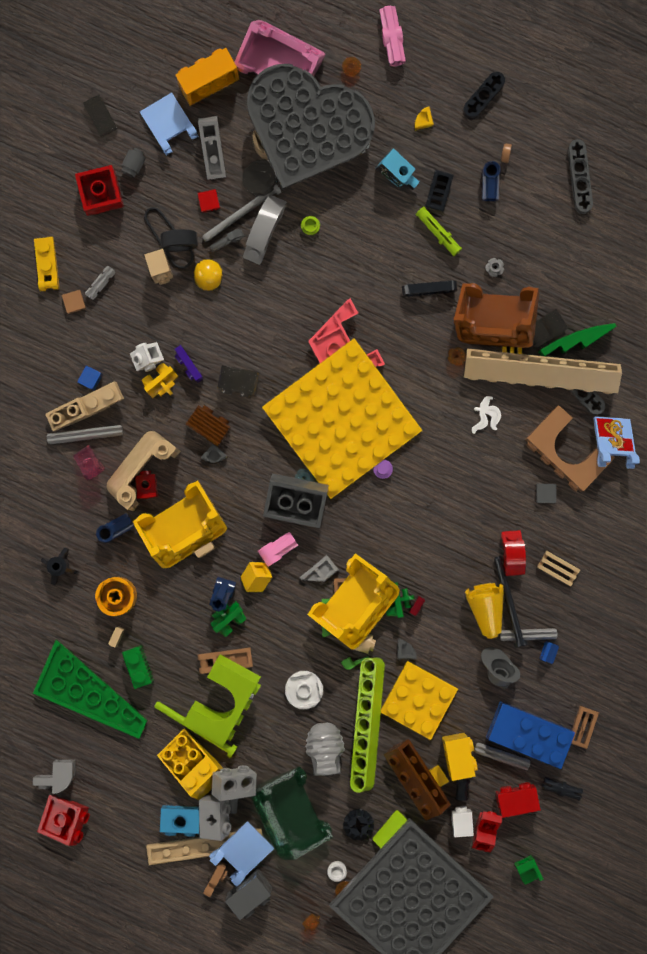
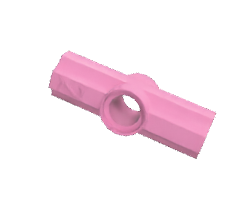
M385 6L379 9L384 47L386 46L389 65L397 67L406 63L402 44L403 33L398 23L395 6Z

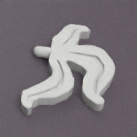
M486 396L480 403V407L474 408L475 411H479L481 420L472 427L473 434L488 425L485 414L491 416L490 426L493 430H497L496 425L501 418V412L498 407L489 406V402L493 397Z

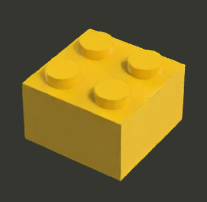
M465 733L443 736L442 741L451 780L476 777L475 771H478L476 759L471 755V752L474 751L472 739L467 737Z

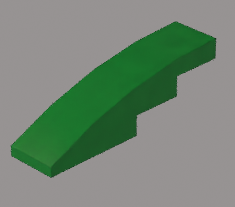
M616 324L599 325L574 332L556 340L538 353L540 356H547L558 348L561 354L577 344L583 350L614 329Z

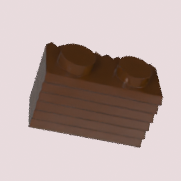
M198 405L186 422V425L219 447L231 429L228 426L229 421L222 416L217 418L212 415L214 411L204 405L202 408Z

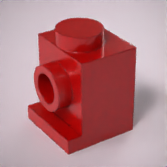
M151 471L139 472L140 476H135L137 499L158 498L156 475L151 474ZM144 481L149 482V486L147 488H143L142 483Z

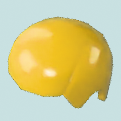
M210 259L200 261L194 270V281L197 286L203 290H214L220 285L222 269L219 263Z

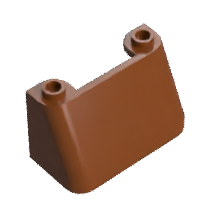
M463 283L454 316L458 339L467 344L520 348L531 347L535 336L539 288L526 287L520 291V296L483 294V290L479 285Z

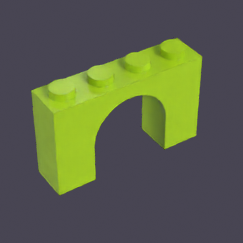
M220 654L207 678L224 686L232 693L235 700V708L228 712H217L195 700L183 724L224 746L226 740L231 741L236 732L233 730L234 726L240 725L244 717L241 714L243 709L247 711L253 700L249 699L251 694L256 695L261 686L258 684L261 676Z

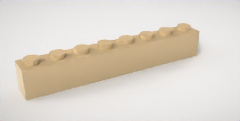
M467 349L464 378L470 380L482 379L489 382H507L508 384L521 383L528 386L540 385L547 388L560 387L566 390L579 389L585 392L599 391L605 394L619 392L622 376L621 364Z

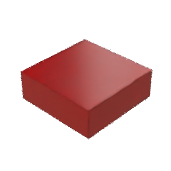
M216 189L197 193L202 213L220 209Z

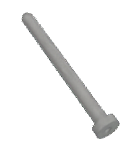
M272 182L269 189L205 233L202 237L204 241H209L264 202L269 194L274 195L276 193L279 195L281 190L278 185Z

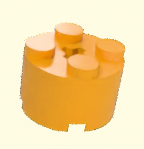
M111 577L99 584L96 589L95 599L103 613L109 616H119L126 614L134 607L137 600V592L135 586L128 579ZM119 592L120 599L114 601L115 597L112 594Z

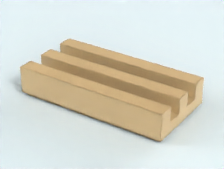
M545 551L537 566L538 569L569 586H572L580 569L548 551ZM550 557L553 560L559 562L560 564L568 567L569 569L574 571L573 574L557 566L556 564L550 562L546 558ZM546 563L547 565L553 567L561 573L569 576V581L559 576L558 574L552 572L551 570L545 568L542 565Z

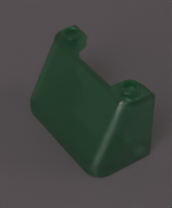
M300 766L257 785L256 796H251L270 840L282 860H296L333 838L331 826L328 822L318 820L303 785L306 784L307 775Z

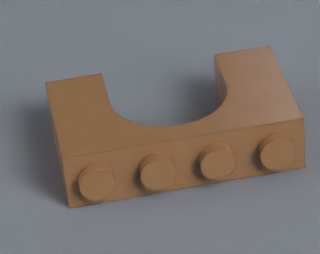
M558 405L525 439L527 442L526 446L533 452L537 451L541 455L540 459L546 465L551 464L555 468L554 472L563 479L565 477L569 481L568 485L575 492H583L606 467H598L597 465L598 447L579 464H568L558 457L555 451V439L559 432L572 420V417ZM610 455V456H611V462H612L615 457L612 456V455Z

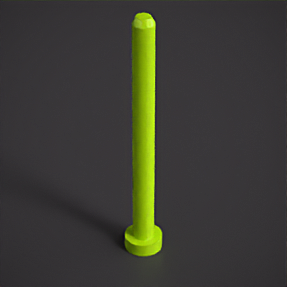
M156 702L154 705L157 710L227 752V757L231 758L236 751L237 746L234 744L230 746L225 743L222 746L183 724L185 717L163 703Z

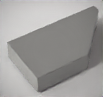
M326 555L299 578L301 580L325 582L339 569Z

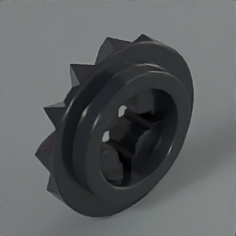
M355 809L346 815L343 828L346 835L351 839L363 841L370 837L373 832L374 820L367 811ZM356 817H358L360 823H364V826L361 827V833H359L356 827H351L356 824Z

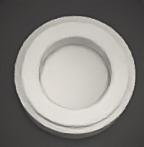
M340 861L332 862L327 869L328 877L334 882L344 880L347 875L344 863Z

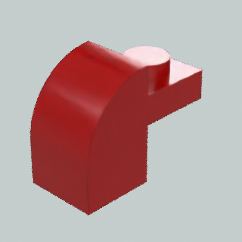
M521 530L501 532L504 549L503 563L506 576L525 575L526 552Z
M491 811L479 813L473 836V849L491 853L495 846L497 830L502 823V816Z

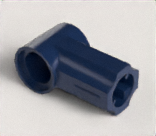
M495 161L487 162L481 172L483 201L499 200V174L501 169ZM489 167L493 168L495 175L487 174L486 169Z
M125 513L113 521L100 526L96 531V536L99 541L109 543L135 528L129 515ZM103 529L110 530L111 535L108 539L101 538V531Z
M217 577L209 604L213 610L220 612L226 609L229 598H232L236 582Z

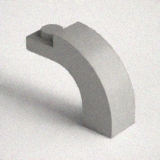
M269 194L253 224L246 242L247 246L243 258L259 265L262 263L273 231L282 218L286 201Z

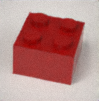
M112 165L75 174L83 209L87 216L124 207L116 172Z

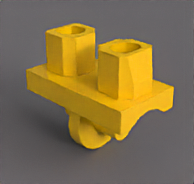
M161 363L156 368V371L160 374L158 377L153 379L151 375H147L142 379L145 391L152 398L158 394L162 396L166 392L171 396L173 393L170 389L175 385L173 381L179 377L170 366L168 367Z

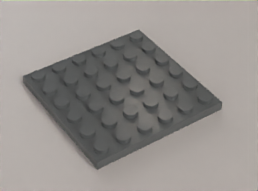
M409 818L333 899L329 906L381 954H441L494 896Z

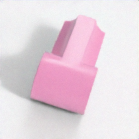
M288 532L273 543L270 542L258 550V553L267 567L280 560L283 555L297 547L298 544L291 533Z

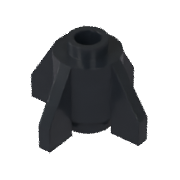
M63 548L58 557H53L50 560L41 559V562L47 565V570L51 574V584L56 585L59 576H63L67 572L76 575L79 573L78 570L69 568V562L66 559L68 548ZM56 563L60 565V568L58 570L57 567H55Z

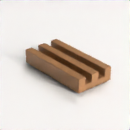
M579 706L572 727L575 735L583 711L585 715L577 739L574 741L573 738L571 744L587 749L599 712ZM593 714L584 743H580L589 715Z

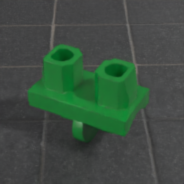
M407 588L402 589L403 597H400L399 593L395 604L391 605L386 611L387 616L404 617L401 601H404L405 608H410V600L415 599L414 595H408Z
M237 601L231 606L227 604L225 610L216 611L212 615L215 620L210 624L216 633L219 632L227 637L233 630L229 626V622L234 619L239 625L246 620L242 612L243 609Z

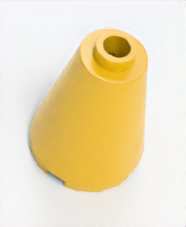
M495 583L474 586L473 591L469 589L465 591L466 599L483 636H487L488 639L496 638L502 632L504 595L502 584H499V587H496Z

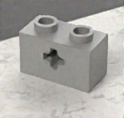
M207 795L199 800L200 838L221 841L229 836L231 831V824L229 823L231 806L229 800L219 801L213 795Z

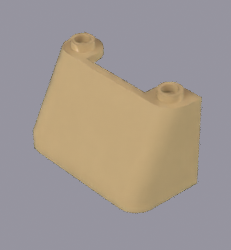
M147 432L108 480L107 490L123 507L134 511L140 504L136 500L137 490L131 485L135 476H138L139 472L142 471L153 455L160 460H164L169 457L176 458L181 451L157 432Z

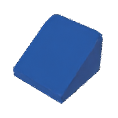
M86 366L77 382L95 391L103 374Z
M546 641L540 655V660L553 664L559 646Z

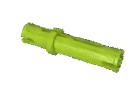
M422 207L415 214L437 237L438 243L440 245L443 244L453 257L462 250V247L451 237L452 234L450 232L447 233L425 207Z

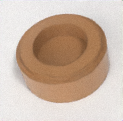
M504 144L501 156L502 163H509L512 144Z

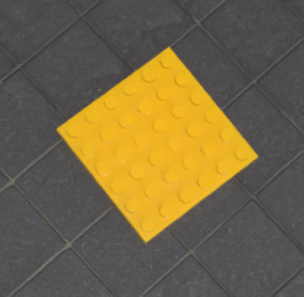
M355 338L262 406L263 410L317 482L329 485L327 495L330 499L422 431Z

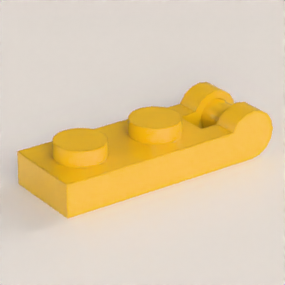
M54 238L34 239L39 291H46V289L50 288L58 290L59 278ZM51 276V281H45V277Z

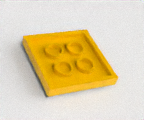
M407 661L381 708V713L431 740L458 688Z

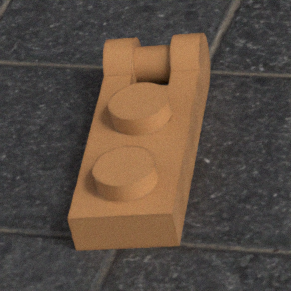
M251 647L197 654L201 668H199L200 674L210 673L213 666H208V659H213L214 664L220 654L244 668L253 667Z

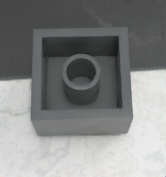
M257 868L240 885L233 887L227 892L225 902L239 920L243 917L247 919L255 912L254 909L258 905L262 907L270 900L272 886Z

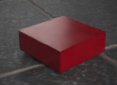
M417 596L408 612L417 616L425 599Z

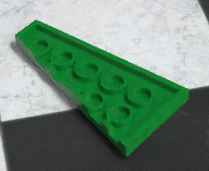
M55 640L33 694L140 739L148 720L60 641Z

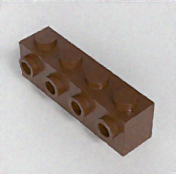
M409 739L394 745L384 754V757L425 821L441 815L451 805Z

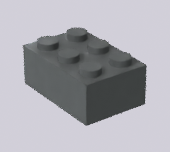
M272 473L263 517L320 528L329 485Z

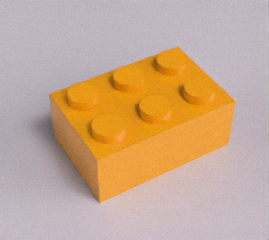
M227 48L215 50L207 58L198 59L189 68L183 67L176 74V79L180 90L189 106L238 81L239 75L237 66Z

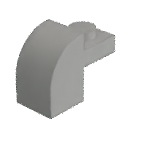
M56 759L53 762V775H36L33 777V786H38L39 789H49L52 786V794L65 790L75 777L76 760Z

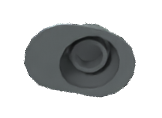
M488 647L482 651L481 660L488 669V678L491 683L506 689L511 683L517 682L520 679L519 669L501 650Z

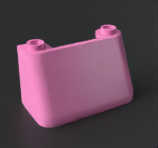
M256 20L251 22L234 63L238 67V71L244 74H248V72L259 74L264 69L273 65L292 64L295 67L307 70L315 76L325 57V53L267 22Z

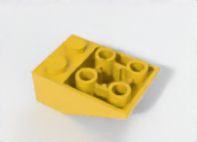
M185 728L157 755L190 797L197 800L203 798L212 789L213 772L223 769L218 761Z

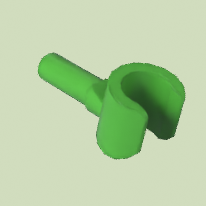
M348 657L341 663L345 669L350 670L361 664L365 658L353 662Z

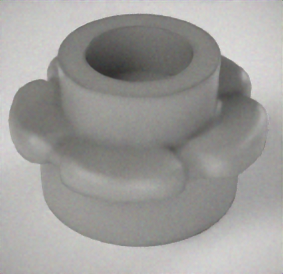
M496 258L488 261L486 271L490 276L497 277V275H501L504 272L503 261L500 259L496 260Z

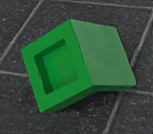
M532 855L514 863L525 885L536 879H539L540 882L544 880Z

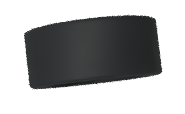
M170 230L160 235L161 249L164 251H188L198 247L197 232L194 230Z

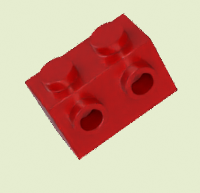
M530 782L521 783L516 788H511V786L501 787L500 791H496L499 812L502 818L541 811L537 789Z

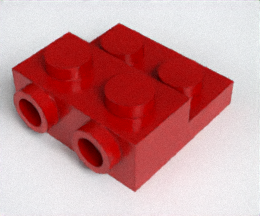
M54 794L49 795L37 832L68 846L77 845L84 835L81 831L83 824H86L90 817V814L87 813L89 807L75 801L65 800Z

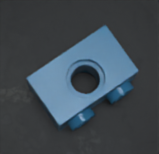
M163 805L161 808L160 832H165L167 836H175L176 833H184V836L189 837L196 836L200 832L199 807ZM183 817L186 824L183 826L178 825L176 818Z

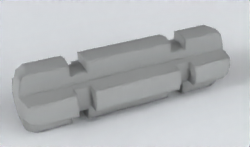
M106 266L103 270L104 273L100 274L93 282L92 287H89L85 292L86 296L94 300L98 295V291L101 292L109 282V278L114 276L115 271L110 266Z

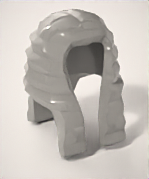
M332 723L315 724L310 732H308L305 747L307 749L306 754L312 759L314 776L341 774L340 756L345 751L344 742L342 741L343 737L340 735V730Z

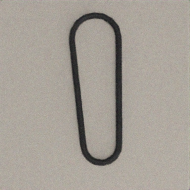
M151 207L145 211L144 219L161 246V240L147 219L148 212L151 210L158 211L171 229H176L160 209ZM189 250L191 253L190 262L187 265L179 266L173 261L168 251H164L170 262L179 269L189 267L194 260V253L192 250Z

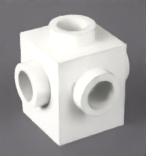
M157 342L139 344L136 346V350L130 353L136 371L145 370V372L154 370L156 368L155 365L164 360Z

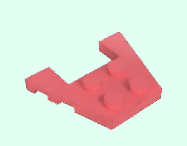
M351 298L308 341L319 363L350 341L341 322L358 314ZM378 349L367 354L375 367L385 365Z

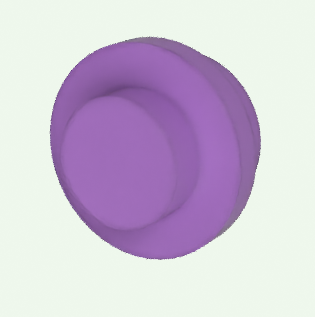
M382 460L374 466V473L378 478L385 479L392 474V464L387 460Z

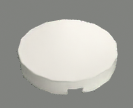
M299 671L288 679L285 685V695L288 702L294 707L310 709L315 707L321 700L323 685L316 674L310 671Z

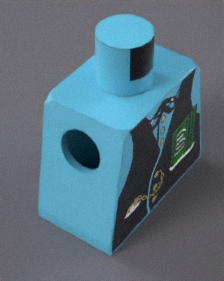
M394 148L375 168L397 187L406 184L413 190L420 182L412 175L416 169Z

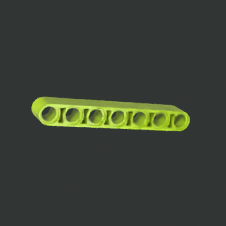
M378 657L365 658L361 662L350 778V786L357 793L371 790L375 782L385 670L383 660ZM372 662L374 663V670L371 668ZM370 682L373 684L372 690L369 687ZM368 701L371 703L370 709L368 708ZM366 721L369 722V728L366 727ZM365 740L367 741V748L364 745ZM363 759L365 760V763H366V766H365V767L363 766V763H362Z

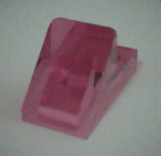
M89 445L73 455L87 481L105 470V467Z

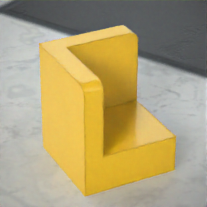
M249 562L241 575L246 592H263L272 579L269 568L263 562Z

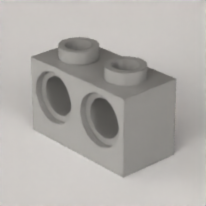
M244 765L238 766L236 769L223 768L220 771L213 772L212 795L219 801L256 796L257 773Z

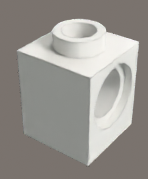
M466 806L455 807V810H451L453 836H474L472 811L467 809Z

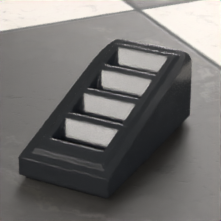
M435 169L425 207L444 211L454 174ZM437 177L448 179L447 183L438 181ZM435 184L446 186L445 190L435 188ZM433 191L444 194L443 198L433 195ZM431 199L442 201L441 205L431 203Z

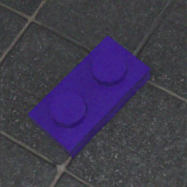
M180 345L175 348L177 354L174 356L180 365L185 364L187 367L185 372L190 380L195 379L198 383L204 379L183 347Z

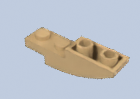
M112 382L46 413V417L52 430L56 431L110 408L111 405L124 398L117 382Z

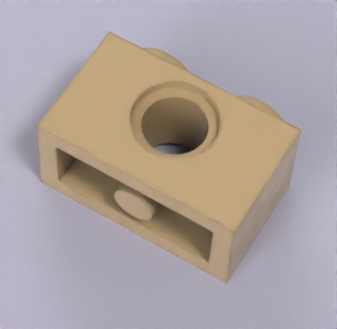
M160 249L144 254L155 284L159 283V285L170 282L173 274L164 250Z

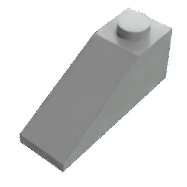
M217 116L198 118L207 180L226 177Z

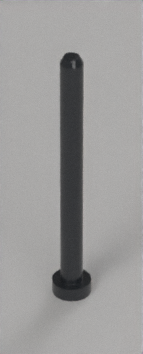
M498 556L495 557L494 561L500 584L504 588V598L516 639L514 646L515 648L526 646L528 642L523 639L502 558Z

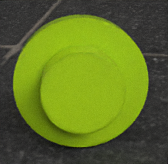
M305 217L302 220L301 229L306 235H315L320 229V222L316 217Z

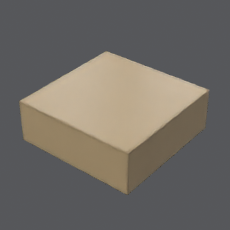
M209 542L194 553L198 558H201L216 547L212 542Z
M120 626L115 628L108 643L110 646L118 647L125 628Z

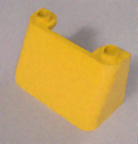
M198 480L187 485L184 491L186 496L184 499L157 516L153 517L151 514L144 513L132 521L152 558L162 568L172 567L224 534L227 530L225 522Z
M356 553L346 564V571L350 575L328 603L318 602L314 604L307 614L352 650L359 647L396 600L400 592L399 587Z

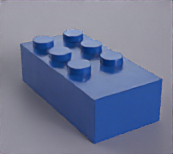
M500 701L486 738L562 769L575 732Z

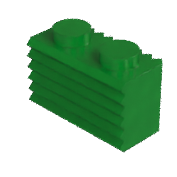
M141 645L122 652L134 689L151 684L154 681L151 674L152 671H150L151 668L147 663L148 660H146V653H143L144 649H142L143 646Z

